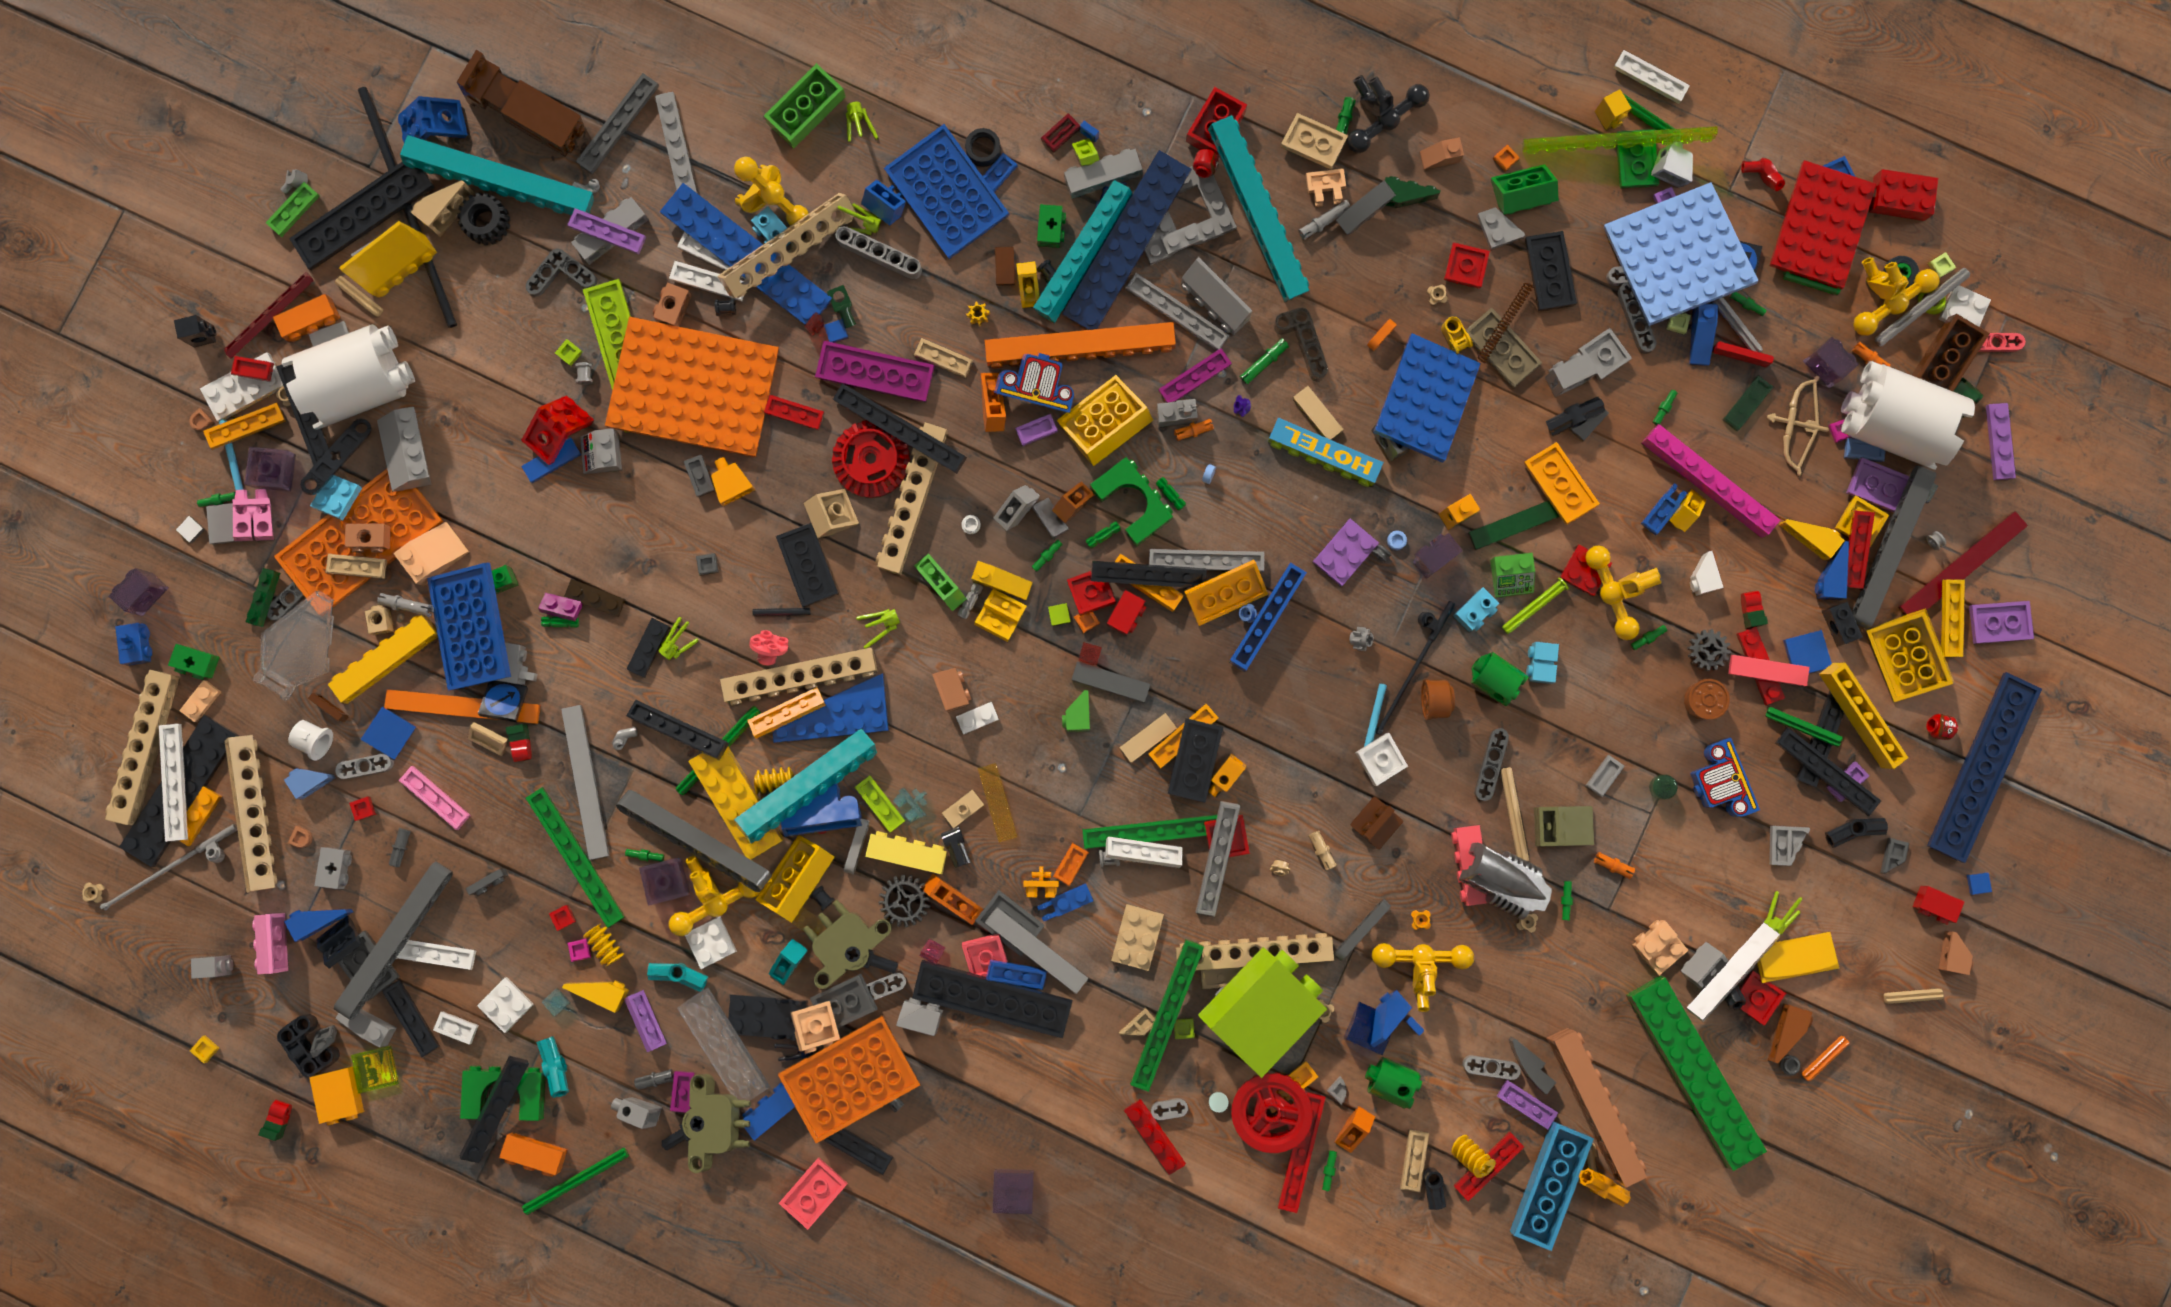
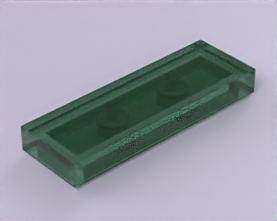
M1758 375L1722 420L1734 430L1739 431L1773 389V386Z

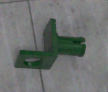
M841 285L827 291V295L832 297L830 302L834 312L840 314L845 329L856 325L850 311L852 303L845 286ZM840 291L844 294L842 302H836L833 299L835 292Z

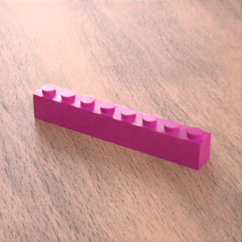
M1660 424L1653 428L1643 440L1642 444L1759 537L1763 538L1769 535L1779 523V518Z

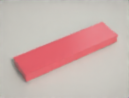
M1731 655L1728 674L1805 687L1808 682L1809 667Z

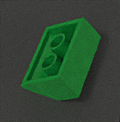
M1545 164L1491 177L1498 207L1504 214H1513L1516 211L1528 210L1536 206L1549 205L1552 202L1559 201L1558 180Z

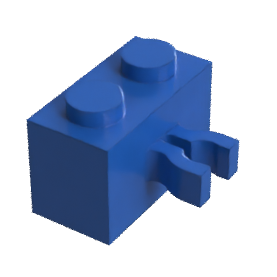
M876 179L865 188L861 205L890 226L902 216L906 201L902 199L903 195L901 192L898 194L894 193L895 187L893 185L888 188Z
M133 623L115 626L120 664L131 666L151 662L152 648L149 646L150 631L147 625Z

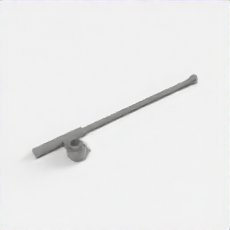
M232 824L196 846L191 852L116 898L101 904L100 908L107 910L117 901L206 850V858L213 863L222 862L225 858V853L219 847L218 842L236 832L237 826Z

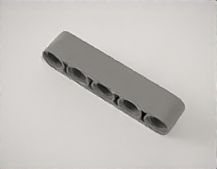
M844 226L836 231V239L842 248L907 278L917 279L921 276V264L916 258ZM845 234L850 236L846 241L841 240V237ZM859 243H867V245L864 248H858ZM877 250L884 251L881 256L874 255ZM894 258L901 259L898 264L891 263ZM912 265L918 267L915 272L908 271V268Z

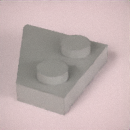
M1496 207L1477 215L1490 250L1525 237V233Z
M1770 826L1769 865L1791 866L1810 828Z

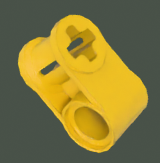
M1449 317L1442 324L1441 331L1448 342L1450 350L1459 354V351L1467 347H1473V342L1459 318ZM1447 324H1454L1455 331L1449 330Z

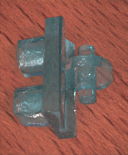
M904 787L899 790L900 794L893 801L899 808L909 803L912 809L904 814L906 818L913 822L918 818L925 817V812L917 802H920L923 807L928 804L924 799L927 795L926 791L920 794L915 788L912 793L916 798L913 799Z

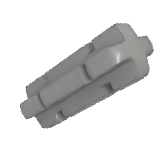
M977 583L972 585L971 592L966 596L967 600L963 602V607L957 613L959 617L963 619L968 618L969 611L972 610L978 599V594L983 589L981 585Z

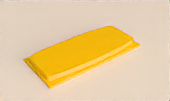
M1830 932L1775 942L1757 962L1762 983L1839 969Z

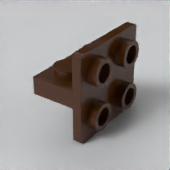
M1373 797L1350 823V826L1376 849L1380 850L1400 827L1403 820L1394 813L1395 810L1392 807L1386 806L1377 797Z

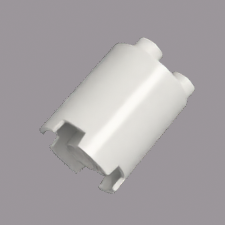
M371 324L283 358V367L293 364L296 379L286 384L288 391L300 414L314 412L319 419V422L313 425L314 429H321L406 395L408 385L414 383L415 378L406 361L398 364L392 349L398 347V342L390 326L378 329L375 325Z
M1870 361L1862 372L1860 382L1864 383L1859 394L1850 391L1843 401L1841 412L1847 414L1843 422L1841 432L1934 470L1937 468L1935 463L1947 466L1964 442V440L1955 435L1961 416L1970 418L1974 416V401L1897 369Z

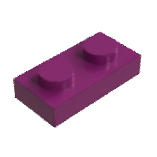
M545 593L538 610L541 613L576 621L583 605L581 601Z
M674 1071L670 1111L687 1112L691 1109L689 1106L690 1081L695 1076V1072Z

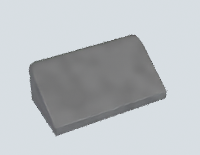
M1049 498L1032 506L1053 540L1069 530L1067 525L1052 511L1054 505Z

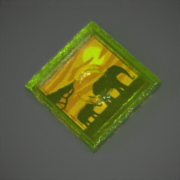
M391 1046L351 1055L358 1094L399 1084Z

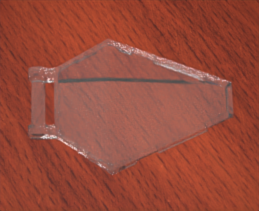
M315 591L261 633L260 669L253 677L255 683H261L280 695L282 700L287 701L296 687L328 673L330 658H328V648L331 645L334 616H332L334 600L320 591ZM265 676H268L269 678L273 679V680L276 681L277 683L286 686V688L283 689V688L280 687L279 685H277V684H275L274 682H272L271 680L267 679Z

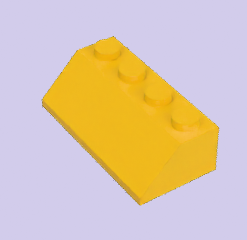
M798 835L773 872L772 877L756 898V901L792 923L830 866L834 856L820 846Z

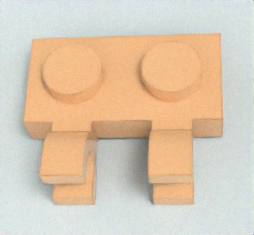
M1344 169L1306 173L1308 194L1314 193L1315 207H1323L1324 197L1322 192L1326 191L1333 192L1334 205L1341 203L1343 199L1341 190L1346 189Z

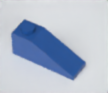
M1704 304L1693 309L1689 364L1709 366L1718 319V305Z
M1849 541L1843 542L1832 558L1829 559L1821 573L1818 582L1815 584L1817 599L1840 601L1847 598Z
M340 909L304 912L298 910L290 914V918L284 922L293 940L298 942L309 938L353 913V910Z
M1397 990L1391 994L1387 992L1379 999L1381 1003L1376 1007L1371 1041L1373 1048L1384 1042L1412 1009L1410 1004Z

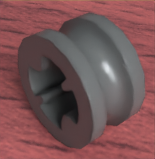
M1378 544L1376 546L1377 549L1373 550L1372 553L1385 563L1387 561L1386 558L1390 557L1391 553Z

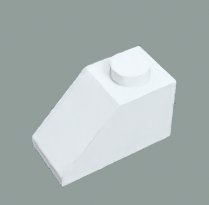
M1712 551L1702 555L1690 577V587L1696 596L1724 588Z

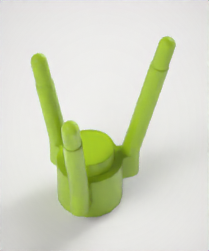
M860 102L849 103L846 106L848 111L846 113L848 142H851V119L856 123L859 137H862L860 120L863 117L874 138L877 140L878 135L867 116L866 109L862 108Z
M855 203L852 206L865 214L866 217L838 206L839 210L864 221L863 227L865 229H851L871 235L872 232H878L881 219L876 215L871 214Z
M887 609L856 618L857 620L881 616V619L868 623L865 627L868 628L880 623H884L885 627L889 626L867 643L864 649L870 647L887 633L897 628L896 625L900 621L895 609Z
M678 617L666 639L661 644L662 647L658 650L668 660H671L672 657L677 659L681 653L699 641L696 638L677 651L679 647L675 642L689 625L688 621L685 622L673 639L670 640L682 619L681 617Z
M1776 891L1764 923L1781 935L1800 914L1798 910L1791 916L1802 901V898L1799 897L1782 920L1777 917L1771 919L1779 892Z

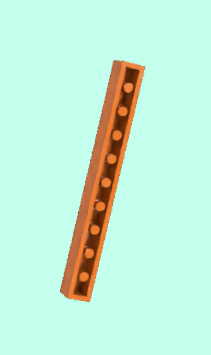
M1174 322L985 340L987 366H991L993 369L1002 368V365L1018 367L1021 365L1024 354L1038 356L1041 353L1049 355V360L1059 362V360L1066 359L1071 362L1084 357L1086 360L1096 359L1097 356L1112 358L1116 354L1132 356L1137 352L1151 354L1153 351L1161 350L1162 353H1167L1175 349L1176 346Z

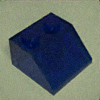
M1358 1002L1344 1038L1383 1056L1391 1034L1384 1042L1373 1048L1371 1041L1376 1009Z

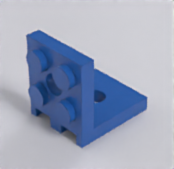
M418 96L398 115V123L401 126L404 143L407 135L426 140L430 135L465 138L468 135L460 100ZM442 114L446 115L449 121L444 120Z

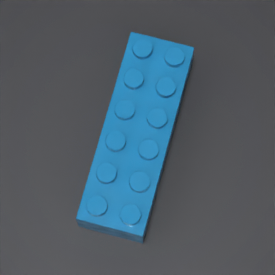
M1555 1121L1552 1122L1512 1223L1510 1232L1514 1236L1552 1251L1579 1180V1174L1584 1167L1594 1138Z

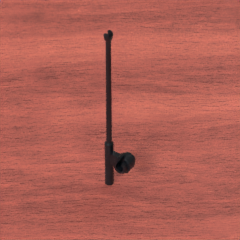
M1448 601L1438 620L1430 612H1422L1418 616V623L1432 631L1385 718L1376 729V734L1381 735L1383 733L1384 726L1432 642L1439 635L1456 605L1455 603Z

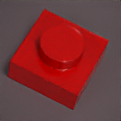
M369 796L349 803L355 821L376 815Z
M564 905L549 913L557 931L576 922L569 905Z

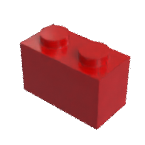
M1125 590L1110 616L1107 626L1125 636L1129 632L1133 633L1137 626V623H1135L1138 616L1142 617L1147 608L1144 606L1145 600Z
M1920 886L1912 907L1918 909L1919 914L1926 917L1932 915L1937 917L1936 921L1948 925V923H1957L1965 901L1930 886Z

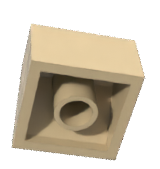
M845 489L816 494L804 502L817 538L833 535L859 524Z

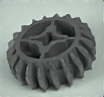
M901 875V881L895 876L894 884L888 880L887 883L890 888L883 886L882 889L886 891V894H879V897L885 898L884 901L878 902L879 905L885 904V908L880 909V911L885 912L887 910L888 912L884 918L887 919L891 916V924L898 920V927L902 925V921H904L905 927H909V921H911L913 926L916 925L915 918L921 922L923 919L920 914L925 916L928 914L923 909L931 907V905L925 904V901L931 900V897L925 898L927 893L922 890L925 883H922L920 886L917 885L920 881L919 878L912 882V875H909L908 881L905 875ZM902 885H910L918 892L909 895L905 892ZM897 888L898 899L890 904V895ZM903 895L905 898L909 897L910 899L907 902L908 906L900 903ZM920 898V907L913 914L912 902ZM902 907L908 917H901L895 914L892 909Z

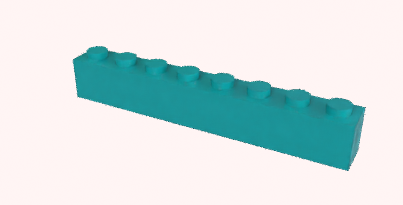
M1116 180L1112 182L1033 308L1040 316L1053 323L1056 322L1132 197L1133 193L1129 187Z
M862 729L858 730L735 818L737 827L751 844L754 841H759L764 837L765 833L777 828L783 820L794 816L801 807L809 805L815 797L824 794L833 784L841 782L844 776L856 771L865 761L871 760L877 753L875 744Z

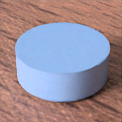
M1209 464L1206 467L1202 478L1204 483H1211L1216 466Z
M1393 531L1387 538V544L1392 550H1401L1407 543V537L1401 531Z

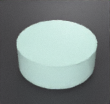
M1215 1092L1210 1096L1209 1106L1213 1111L1223 1112L1227 1109L1229 1101L1224 1093Z

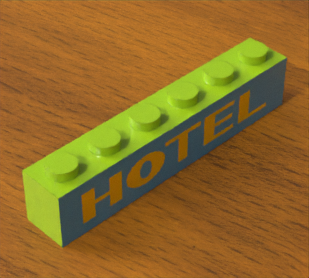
M1281 418L1277 419L1268 440L1273 448L1288 450V453L1295 457L1300 455L1311 464L1316 465L1318 463L1323 465V468L1327 471L1334 472L1335 470L1340 472L1342 477L1346 479L1354 478L1365 487L1375 484L1384 463Z

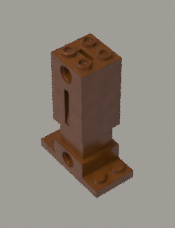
M478 50L474 52L457 80V84L468 104L473 107L478 105L486 110L487 106L502 114L505 122L564 157L568 153H572L575 148V140L584 133L585 128L581 115L522 80L516 83L502 74L498 66L486 60L483 53Z

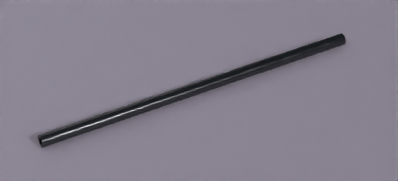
M361 87L358 89V93L389 171L397 165L367 87ZM409 204L403 209L408 224L411 228L422 233L417 218L411 213L413 207ZM431 259L429 262L424 263L447 326L448 328H453L457 326L434 262Z

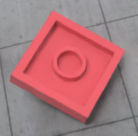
M999 933L962 942L963 952L970 973L986 977L990 960L1008 963Z

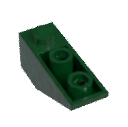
M1394 176L1386 177L1384 180L1396 194L1385 205L1392 208H1401L1435 200L1441 190L1434 186H1421L1415 181L1405 182Z

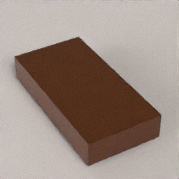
M995 247L996 286L1015 285L1014 247Z
M311 693L308 697L310 701L337 721L346 722L349 718V715L322 695Z

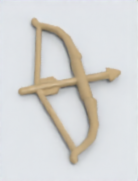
M1816 376L1813 380L1801 383L1795 390L1789 404L1788 419L1778 417L1775 413L1767 415V418L1772 423L1775 421L1787 423L1786 432L1783 436V453L1786 462L1797 471L1798 476L1802 474V464L1818 430L1823 432L1829 431V428L1819 426L1817 397L1819 376ZM1813 384L1815 421H1796L1799 394L1805 386ZM1794 425L1804 427L1805 431L1813 433L1798 466L1791 461L1789 455V445Z

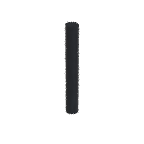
M811 608L753 609L752 613L753 616L811 615Z

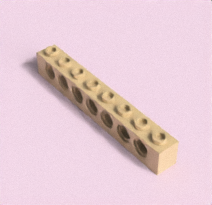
M838 193L718 275L717 277L729 296L734 298L744 296L747 293L746 290L760 285L762 279L777 273V269L781 266L789 265L794 257L805 254L808 251L807 248L821 243L823 237L834 234L842 224L850 223L854 216L838 209V206L856 212L845 194ZM836 211V218L832 220V213ZM821 221L822 226L817 230L816 225ZM803 232H806V239L802 241L801 235ZM790 242L791 249L787 251L786 245ZM776 253V259L772 262L771 255ZM758 263H760L761 269L758 272H756L755 267ZM742 274H745L746 278L744 282L741 283L740 276Z
M926 422L924 427H920L922 431L945 444L948 435L947 429ZM914 448L911 453L914 456L912 463L909 462L906 467L905 473L908 474L906 481L903 480L899 491L902 492L900 499L897 498L894 504V509H896L894 517L891 516L888 522V527H890L888 535L885 534L882 540V545H884L882 553L879 552L876 558L879 569L900 576L938 465L936 461ZM920 459L928 460V464L926 466H918V462ZM916 476L922 478V482L918 485L912 483L913 478ZM910 494L916 496V500L912 503L906 501L907 496ZM904 512L910 513V518L906 521L900 519L901 514ZM897 530L904 531V536L900 539L894 537ZM891 548L898 549V554L895 557L888 555Z
M866 648L720 679L724 702L730 703L732 706L742 704V700L749 699L750 702L761 700L760 696L776 697L780 695L779 692L795 693L798 692V688L814 689L817 687V684L833 685L836 684V680L852 681L855 680V676L862 675V678L871 677L878 670L874 650ZM858 660L861 662L860 669L852 670V663ZM837 664L842 666L840 674L833 673V667ZM818 668L823 670L821 678L814 677V671ZM799 672L804 674L802 682H796L795 676ZM780 676L785 677V684L783 686H778L776 683L777 678ZM761 680H765L767 684L764 690L758 689V683ZM742 684H746L748 687L745 694L739 693V687Z
M149 670V673L145 676V686L139 696L138 710L133 716V727L128 733V744L122 753V764L117 771V781L111 791L112 798L106 808L105 820L133 825L139 817L160 747L159 726L166 725L180 677L154 670ZM159 687L160 692L156 696L155 690ZM154 706V712L150 714V708ZM148 724L149 729L145 733L144 728ZM142 743V744H143V749H142V751L140 752V751H139V745ZM135 762H137L138 764L136 770H134L133 768ZM131 780L132 787L129 789L128 782ZM124 799H126L127 802L125 807H123L122 805Z
M253 735L230 737L225 740L246 892L269 890L275 888L277 876L272 871L274 856L272 853L270 854L269 850L271 836L270 834L267 835L266 827L269 826L267 815L264 816L263 810L266 807L265 797L261 796L263 781L258 776L260 761L258 758L256 759L255 755L257 741L253 740ZM239 752H245L248 755V760L242 761L239 758ZM242 771L250 773V780L242 778ZM245 790H251L253 792L252 799H247L245 797ZM248 809L256 811L255 818H250L247 815ZM251 828L258 829V837L251 836ZM254 847H259L262 850L260 857L253 854ZM257 866L264 868L263 876H259L256 873L255 869Z
M1317 933L1312 938H1308L1307 934L1296 935V939H1288V936H1277V940L1270 941L1269 937L1257 938L1256 942H1250L1249 938L1238 939V943H1230V940H1219L1218 944L1211 945V941L1199 942V944L1204 945V949L1196 970L1244 967L1253 958L1249 955V950L1254 946L1258 947L1259 951L1262 947L1268 951L1270 946L1276 945L1279 952L1282 949L1296 963L1334 961L1333 941L1331 936H1327V933ZM1312 942L1317 944V951L1315 953H1309L1307 949L1308 945ZM1179 943L1180 947H1176V961L1184 943ZM1291 944L1298 946V951L1294 955L1288 952V947ZM1233 948L1240 950V956L1236 959L1230 957V950ZM1214 949H1218L1221 953L1218 960H1212L1210 957V953Z

